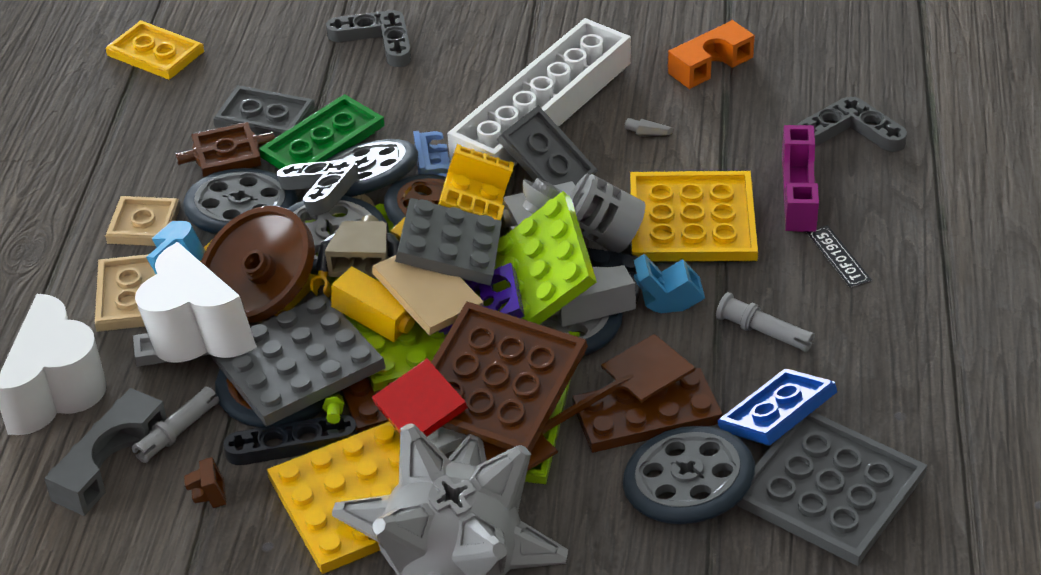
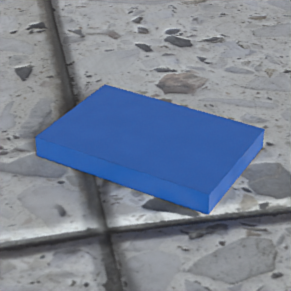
M784 369L718 420L719 428L733 435L770 446L838 392L836 384L830 380Z

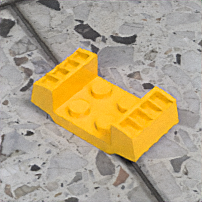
M457 144L438 205L449 208L456 207L477 215H488L501 221L505 205H502L503 197L513 172L514 162H508L499 157L496 158L487 155V153H481L472 148L469 149Z

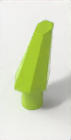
M340 393L328 396L322 406L327 412L326 419L331 424H336L340 421V414L343 411L344 400Z

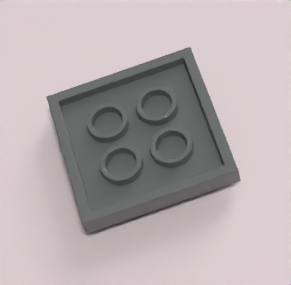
M410 198L395 262L461 277L462 279L490 286L494 274L502 221L488 215H477L456 207L449 208L433 204L428 200Z

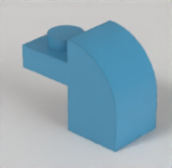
M171 221L152 238L157 248L146 258L157 275L155 268L157 258L165 249L178 242L199 261L202 260L205 249L189 222Z
M645 254L634 260L637 272L634 278L642 290L645 306L650 310L658 313L679 312L705 299L700 277L683 259L662 272Z

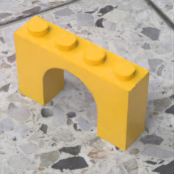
M405 217L390 230V233L394 234L399 241ZM353 266L332 284V308L392 342H395L403 333L407 334L416 322L380 281Z

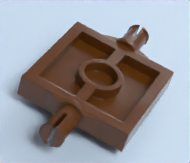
M248 122L191 134L193 150L176 153L178 165L196 161L201 168L203 177L228 169L251 168L261 165L259 147L275 139L273 132L256 136L251 131Z

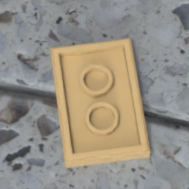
M149 254L98 260L95 327L97 332L145 327L135 296L139 287L156 275L146 258Z
M396 255L373 265L372 274L428 335L454 324L466 301L483 306L484 301L461 277L395 262Z

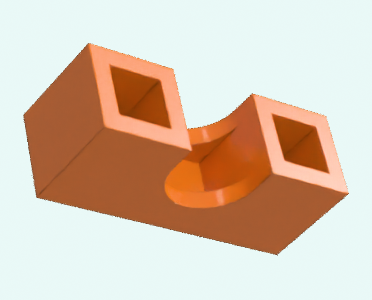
M731 20L669 50L668 74L688 89H691L711 79L712 61L724 62L733 68L752 59L755 35L734 20Z

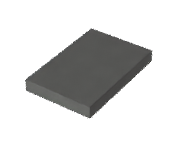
M237 85L213 118L215 127L222 128L248 122L251 131L256 135L273 132L276 138L308 118L315 109V101L309 98Z
M539 105L497 138V141L534 181L536 178H539L552 185L573 181L576 186L585 174L595 175L598 171Z

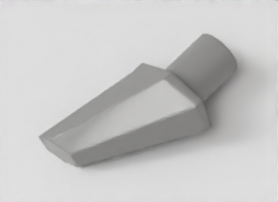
M628 118L625 122V129L636 132V135L639 137L667 136L673 132V127L644 119L638 121Z

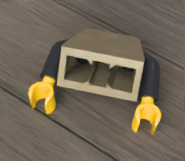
M365 215L361 221L342 222L337 231L323 240L319 246L316 264L318 275L310 281L312 292L317 296L318 288L324 285V295L327 297L331 296L332 285L327 280L328 274L329 277H340L351 266L372 278H376L372 274L373 265L397 255L400 242L394 234L388 233L387 223L379 221L373 215Z

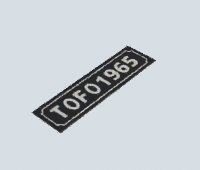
M828 225L817 228L816 232L806 231L849 287L872 281Z

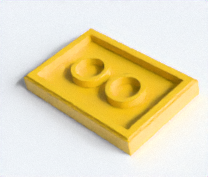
M142 20L105 48L107 56L168 80L204 52L202 43Z

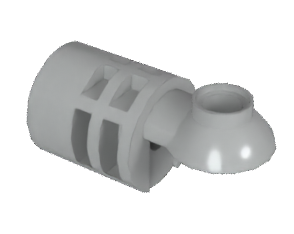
M588 173L579 180L570 194L583 237L617 253L622 252L630 244L644 217V201ZM536 178L534 183L524 179L523 193L526 200L522 206L529 212L535 213L547 201L553 199L562 191L539 178Z

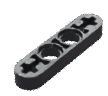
M340 414V421L336 424L329 423L326 416L237 431L228 435L224 440L225 456L227 461L233 465H247L304 455L357 434L356 422L350 415ZM345 429V432L339 433L338 430ZM327 431V436H323V432ZM305 433L316 434V437L309 441L299 439ZM278 438L282 440L281 444L274 447L265 445L271 439Z

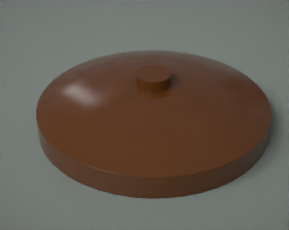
M279 206L257 207L240 214L228 222L210 242L201 263L240 296L249 324L256 323L284 309L301 291L313 266L315 255L314 239L308 226L292 211Z

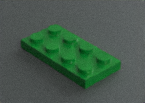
M344 94L260 147V157L278 169L292 164L324 162L333 155L357 145L384 127V117Z

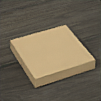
M121 196L105 235L107 244L156 246L152 238L171 221H176L181 207L179 199Z

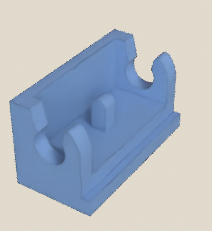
M413 131L414 145L418 151V174L447 176L450 166L447 144H430L432 140L443 139V134L438 131L424 133Z

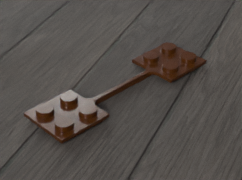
M655 334L603 363L601 368L613 377L615 381L548 420L531 452L527 471L558 453V450L544 437L548 430L619 389L629 391L642 403L694 372L695 367ZM483 442L486 460L508 451Z

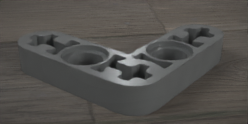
M390 10L332 18L326 23L327 37L333 42L382 37L386 60L390 66L403 67L411 62V51L403 14L399 11Z
M857 97L842 98L797 124L814 125L815 146L822 144L850 127L886 151H900L906 144L907 131L903 126ZM830 120L835 121L837 123H826L824 121ZM870 122H871V123H876V124H878V125H868V124H865V123H870Z
M337 160L288 165L277 172V177L281 188L284 190L311 188L303 200L308 214L316 216L330 211L355 183L359 174L353 160Z

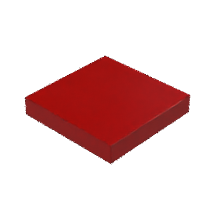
M425 359L372 396L374 404L399 433L401 427L407 424H415L426 437L468 408L466 401L428 359Z

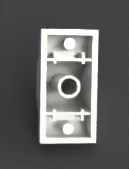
M178 242L165 249L155 263L157 275L145 281L139 287L135 296L138 309L156 355L164 361L178 363L198 358L207 352L215 357L230 358L243 355L257 348L240 296Z
M36 294L0 372V412L8 435H25L36 432L47 426L57 413L72 414L87 410L98 403L106 391V379L93 331L89 326L80 321L68 320L64 304L56 297L50 295Z

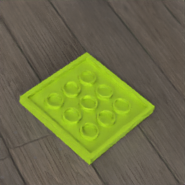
M564 191L547 201L544 206L528 218H525L505 236L500 237L494 269L512 263L516 270L525 315L521 319L539 325L597 283L572 199ZM506 280L493 284V289L496 292L511 287L510 283ZM480 290L475 291V293L480 297ZM494 298L485 300L483 306L491 305ZM508 302L502 304L498 311L503 309Z

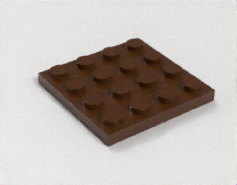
M466 301L431 361L435 368L466 401L468 407L442 427L466 436L470 434L477 436L483 442L506 450L522 445L531 453L588 348L586 339Z

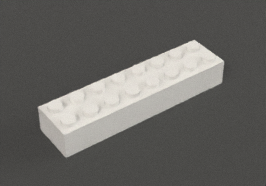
M584 18L447 133L449 160L451 161L456 145L460 144L463 147L472 148L475 151L487 153V155L499 157L508 162H514L515 166L517 164L516 160L497 141V138L538 105L558 127L631 64V36Z

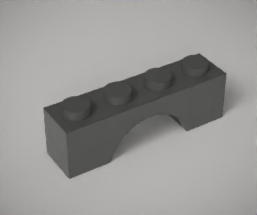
M132 388L120 399L116 400L111 409L99 421L94 423L91 430L71 448L70 452L44 478L51 501L85 516L106 493L100 473L102 463L116 451L132 447L135 443H138L152 431L154 424L167 419L163 401Z

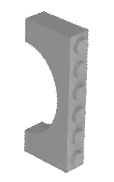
M573 181L553 185L569 196L575 188ZM524 193L503 197L505 207L501 221L504 228H509V232L525 218L533 214L522 206L526 200ZM625 266L592 267L597 283L552 316L556 315L561 326L565 327L636 309L635 282Z

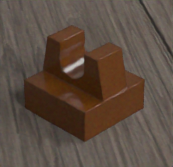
M213 457L200 460V469L184 476L186 489L192 490V500L194 503L209 501L213 508L226 505L224 477Z

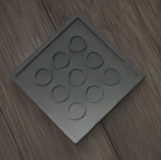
M324 294L311 298L307 302L291 310L284 311L261 324L252 326L251 331L257 346L252 351L230 358H220L211 355L213 361L266 427L386 368L384 358L341 312L331 307V301Z
M812 412L777 439L755 465V475L750 489L736 505L858 566L924 478L927 464Z

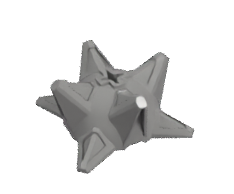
M407 424L400 428L399 484L392 490L390 495L335 502L332 511L333 517L377 541L381 553L397 575H505L510 569L566 564L569 551L520 520L518 509L531 456L526 447L518 445L486 460L483 441L479 437L470 434L466 436L452 455L447 458L415 424Z

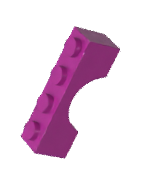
M784 125L782 168L785 231L816 232L819 195L818 183H815L814 125Z

